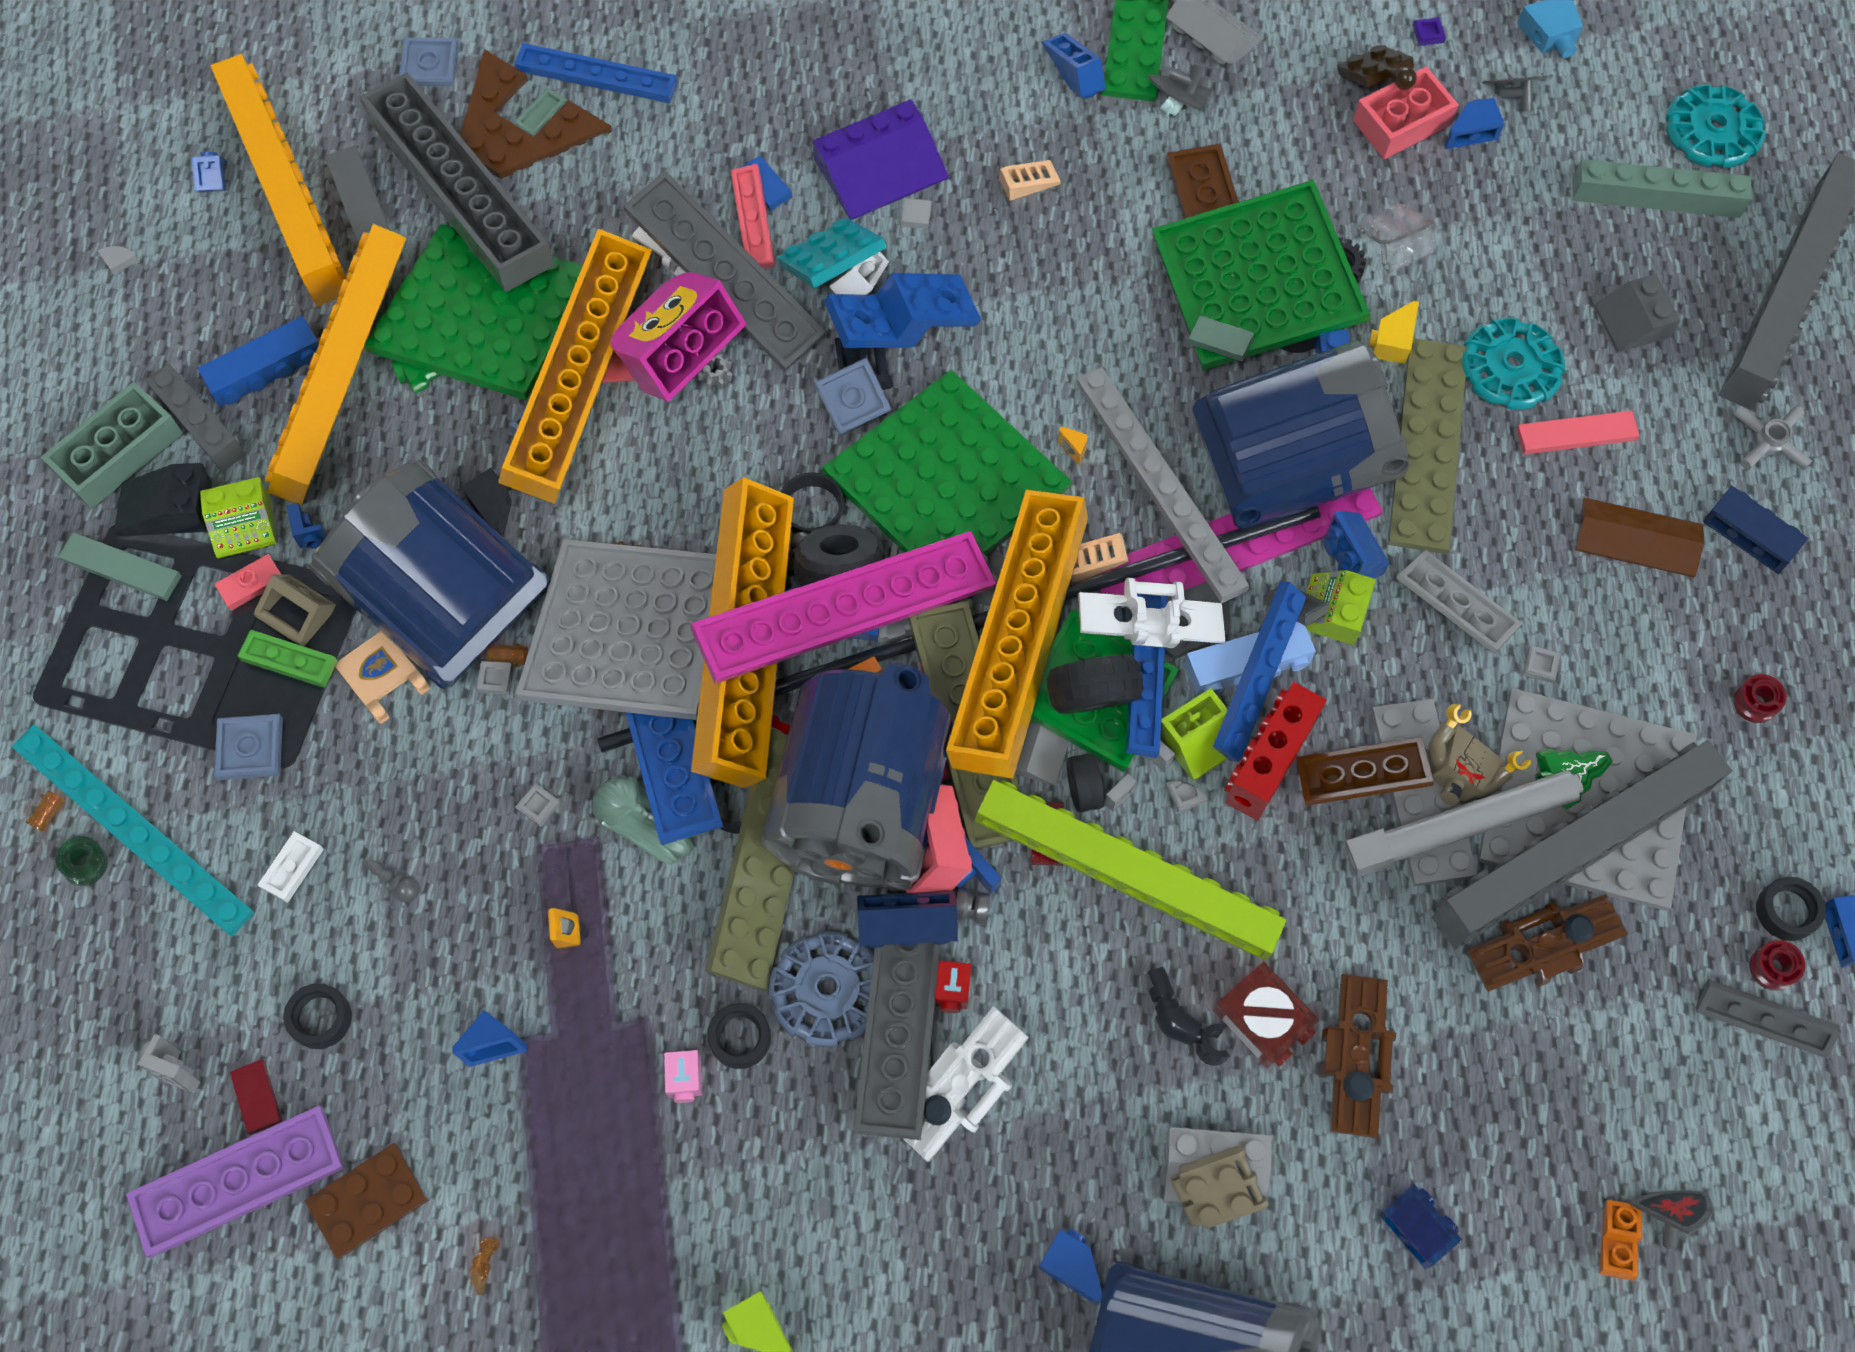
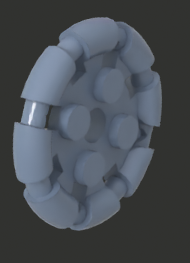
M838 931L817 932L818 935L809 938L803 936L797 939L780 955L781 961L777 968L773 967L770 975L769 1000L774 1002L775 1010L773 1013L776 1019L793 1037L798 1035L806 1039L805 1043L810 1045L833 1047L838 1046V1042L847 1039L853 1041L865 1033L874 952L868 946H859V942L849 938V934ZM822 947L824 956L812 959L810 950ZM843 949L851 953L848 961L839 956ZM793 965L800 967L796 977L789 974ZM867 971L869 980L859 982L857 973ZM830 979L836 983L837 988L833 994L823 995L818 991V986L823 980ZM795 993L797 1002L788 1005L786 996ZM859 998L867 1002L863 1011L855 1008ZM806 1014L816 1019L812 1028L803 1023ZM843 1017L846 1026L833 1030L831 1021H838Z

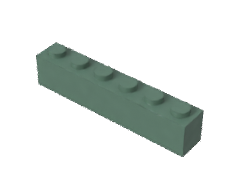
M1582 159L1573 176L1572 201L1740 218L1752 200L1751 176Z

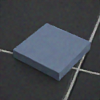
M404 38L399 76L408 72L418 86H454L459 46L458 39Z
M867 358L814 382L839 436L892 411Z
M280 714L217 718L214 777L217 780L280 776L283 717Z

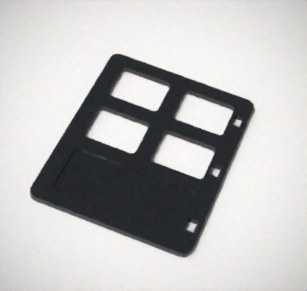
M115 525L110 527L103 541L104 544L122 551L131 548L174 559L172 569L178 571L182 577L168 601L158 598L152 614L149 617H141L99 606L110 580L89 572L33 692L34 701L39 706L213 751L216 749L217 718L280 714L283 717L281 768L293 765L298 757L325 688L243 662L237 657L250 630L294 643L254 616V611L263 593L237 607L228 631L224 636H217L174 625L175 618L199 567L204 566L233 574L262 557L238 553L217 558L213 546L210 544L169 534L116 536L114 534ZM273 560L281 574L292 575L336 604L331 616L304 647L332 655L337 659L357 610L330 585L320 580L310 569ZM284 596L270 610L271 613L298 631L301 630L309 612ZM91 627L139 639V643L119 688L111 699L63 688L62 686L85 633ZM166 646L214 657L215 659L194 710L188 718H181L138 706V702L160 652ZM71 696L85 699L82 709L66 705ZM159 718L173 721L172 730L167 731L156 728L155 726Z

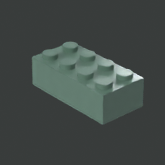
M132 382L40 458L90 509H93L123 482L128 480L179 438L183 432L171 415L138 384Z

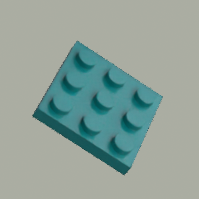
M847 218L835 221L832 227L823 232L811 234L807 241L799 245L789 246L777 259L783 269L811 287L816 288L887 247L883 237Z

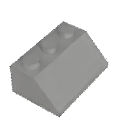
M1176 0L1166 18L1173 22L1171 25L1173 29L1183 35L1185 33L1193 37L1191 42L1203 50L1205 48L1209 49L1213 53L1211 57L1222 65H1225V63H1237L1263 40L1261 35L1214 0Z
M1170 1127L1166 1132L1163 1202L1182 1203L1179 1201L1171 1183V1177L1180 1173V1166L1236 1146L1244 1147L1246 1151L1245 1159L1250 1171H1254L1258 1178L1256 1181L1261 1195L1267 1198L1271 1175L1272 1135ZM1235 1161L1240 1173H1244L1239 1161ZM1250 1185L1246 1186L1251 1198H1255Z

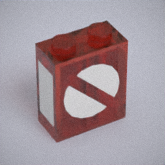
M1264 961L1217 1002L1213 1009L1216 1015L1267 1069L1274 1063L1278 1067L1283 1065L1293 1055L1289 1050L1293 1045L1299 1042L1303 1046L1317 1033L1313 1027L1319 1019Z

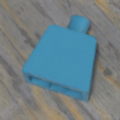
M1543 0L1523 7L1517 23L1541 53L1558 49L1564 59L1576 53L1575 43L1581 33L1582 22L1573 0Z

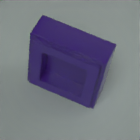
M1440 17L1413 21L1412 26L1418 46L1445 43L1446 36Z

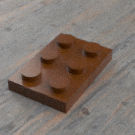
M1221 144L1167 153V165L1184 219L1239 202Z
M393 1143L304 1201L336 1259H341L429 1200L399 1147Z

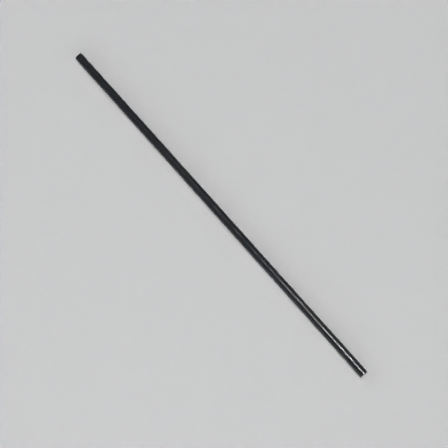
M1318 506L1278 520L1217 535V538L1226 549L1320 518V511ZM1181 547L1070 583L1065 601L1078 597L1079 592L1092 593L1125 582L1126 578H1137L1192 560L1186 549ZM989 610L972 616L976 630L984 628ZM911 635L777 679L774 696L801 688L806 681L821 672L847 670L872 657L881 662L915 651L916 647L913 636ZM630 728L597 738L602 753L633 743Z

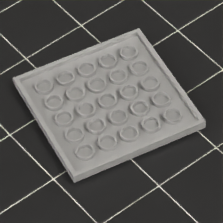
M563 539L516 691L518 700L697 720L704 659L690 626L693 622L709 617L716 554Z
M1512 688L1509 691L1498 756L1504 760L1502 766L1505 767L1507 765V757L1511 752L1523 751L1516 757L1517 765L1520 766L1526 759H1531V764L1527 769L1513 771L1511 773L1513 777L1498 791L1490 794V796L1536 781L1535 775L1540 772L1536 753L1551 748L1556 752L1571 750L1577 754L1590 750L1604 751L1609 753L1613 762L1602 776L1592 780L1591 789L1582 794L1581 802L1566 810L1560 806L1483 832L1478 862L1498 866L1497 863L1509 854H1519L1524 850L1523 847L1535 838H1545L1551 834L1549 831L1563 821L1571 822L1577 818L1575 815L1589 805L1597 806L1602 802L1601 799L1616 789L1619 791L1623 790L1628 786L1627 783L1643 773L1646 776L1653 771L1652 768L1664 759L1669 757L1672 760L1678 756V752L1692 742L1696 744L1697 735ZM1686 807L1562 884L1669 911L1672 907Z

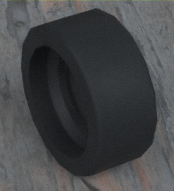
M1787 876L1775 880L1759 894L1756 902V913L1761 925L1772 936L1786 941H1797L1814 933L1823 924L1826 915L1825 901L1820 891L1810 882L1799 877ZM1783 891L1797 894L1808 908L1809 917L1807 921L1798 927H1792L1784 923L1777 916L1773 908L1774 896Z
M312 983L300 988L290 997L284 1009L283 1021L286 1031L295 1041L310 1049H325L335 1045L346 1035L351 1026L352 1011L347 999L337 989L326 984ZM326 998L333 1002L337 1010V1016L332 1027L320 1035L305 1033L299 1023L300 1012L310 1000Z
M745 1003L730 1004L721 1008L712 1017L708 1027V1043L714 1057L723 1065L733 1069H747L758 1064L767 1054L771 1044V1030L765 1016L756 1007ZM737 1017L750 1019L759 1031V1039L756 1046L751 1052L744 1055L728 1053L720 1042V1033L723 1026L729 1020Z

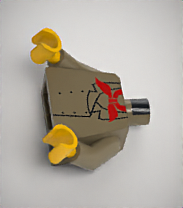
M1452 704L1447 708V722H1442L1428 744L1430 762L1432 764L1430 770L1433 780L1443 787L1440 797L1445 803L1455 805L1459 801L1466 802L1473 797L1481 799L1495 793L1513 777L1511 775L1513 771L1527 769L1531 764V759H1526L1520 766L1517 765L1516 757L1523 751H1514L1508 755L1507 765L1503 767L1504 760L1461 726L1457 725V723L1468 722L1472 715L1471 710L1465 709L1458 718L1457 711L1460 709L1461 704Z

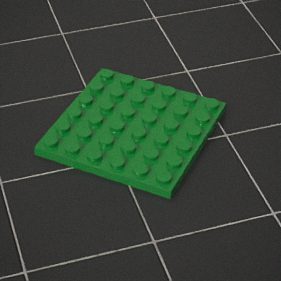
M1314 179L1152 228V236L1189 335L1199 316L1253 332L1254 339L1245 356L1247 358L1314 338L1322 333L1370 321V312ZM1194 346L1203 371L1237 361L1236 359Z
M440 224L364 344L366 352L527 400L536 384L583 265L552 256L555 266L505 292L457 231L451 226Z
M952 370L948 371L822 467V473L832 478L839 485L842 493L904 553L971 531L981 553L987 556L1013 534L1026 490L1063 494L1072 485V481Z

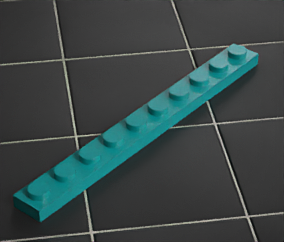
M35 724L11 746L231 937L254 915V911Z

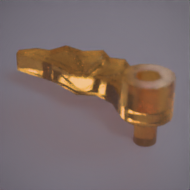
M486 1237L481 1241L483 1252L479 1253L472 1260L473 1265L469 1269L472 1275L470 1283L475 1285L478 1295L484 1294L486 1279L491 1269L489 1261L499 1248V1240L496 1237Z

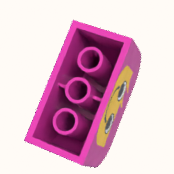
M692 272L684 273L665 282L614 332L611 346L643 392L669 402L747 323L720 280Z

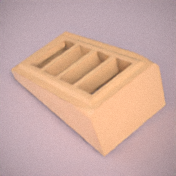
M1050 160L1000 168L999 180L1009 201L1060 185L1061 183ZM1046 169L1050 178H1045L1042 170ZM1033 173H1036L1039 179L1035 180ZM1027 176L1029 181H1025L1023 177Z
M1118 533L1081 544L1071 581L1077 582L1129 562L1122 534ZM1112 545L1115 554L1113 558H1111L1108 548ZM1100 550L1103 557L1102 561L1099 560L1098 551ZM1088 555L1090 557L1091 564H1087L1086 556Z

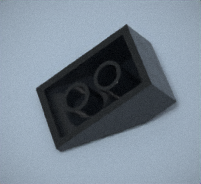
M203 463L171 464L123 482L121 484L114 534L121 536L206 532L207 527L202 515L200 491L211 489L212 480Z

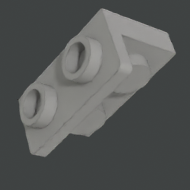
M155 1034L151 1041H148L142 1048L138 1065L158 1080L192 1094H195L200 1084V1081L192 1076L194 1070L183 1065L184 1062L178 1059L181 1051L162 1036Z

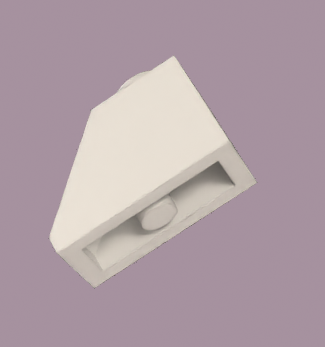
M879 252L837 275L829 287L835 294L866 295L873 289L889 261Z

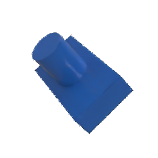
M965 837L968 854L972 860V870L955 888L959 889L975 876L991 894L1000 887L1002 878Z

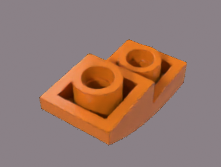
M1608 1199L1605 1201L1599 1274L1634 1281L1638 1277V1242L1642 1239V1211L1628 1203Z

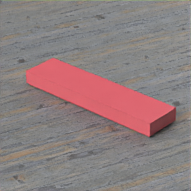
M753 164L731 170L743 248L764 269L776 266L760 168L758 164Z
M1632 411L1519 424L1516 428L1523 455L1637 441L1640 436Z

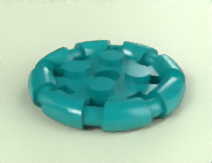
M1711 84L1697 85L1686 89L1682 96H1677L1671 102L1665 118L1668 122L1666 126L1667 135L1676 150L1681 149L1686 153L1685 158L1709 168L1712 165H1720V168L1736 167L1746 163L1749 160V156H1755L1765 140L1766 132L1763 130L1765 120L1758 106L1754 102L1750 103L1745 98V94L1728 86L1711 87ZM1738 107L1741 111L1738 113L1733 108ZM1711 121L1719 122L1722 127L1714 126ZM1714 150H1721V154H1715Z
M1497 318L1491 320L1486 326L1480 325L1467 337L1463 346L1467 347L1465 352H1463L1462 366L1466 375L1465 381L1469 380L1473 385L1472 390L1480 398L1494 406L1498 403L1507 406L1506 409L1525 410L1536 407V404L1540 401L1545 403L1556 394L1563 382L1561 375L1565 373V359L1560 346H1556L1552 341L1553 336L1542 327L1532 322L1529 324L1520 322L1519 318ZM1516 333L1524 334L1525 340L1514 336ZM1478 351H1483V352H1486V353H1485V355H1482V354H1478V353H1476V352H1478ZM1507 358H1516L1521 365L1512 366L1507 362ZM1542 368L1547 369L1549 373L1542 372ZM1485 371L1488 377L1482 379L1480 373ZM1533 385L1534 388H1535V391L1532 392V391L1529 389V386ZM1501 389L1504 391H1511V394L1509 395L1506 393H1502L1500 391Z

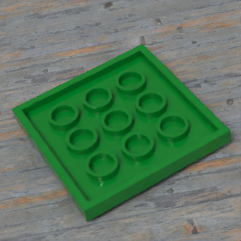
M1072 609L1052 643L1030 720L1088 753H1093L1095 757L1124 772L1134 754L1125 753L1128 703L1071 714H1058L1051 706L1047 688V678L1051 669L1081 660L1131 654L1132 643L1122 636L1080 633L1079 612ZM1164 661L1162 701L1179 670Z

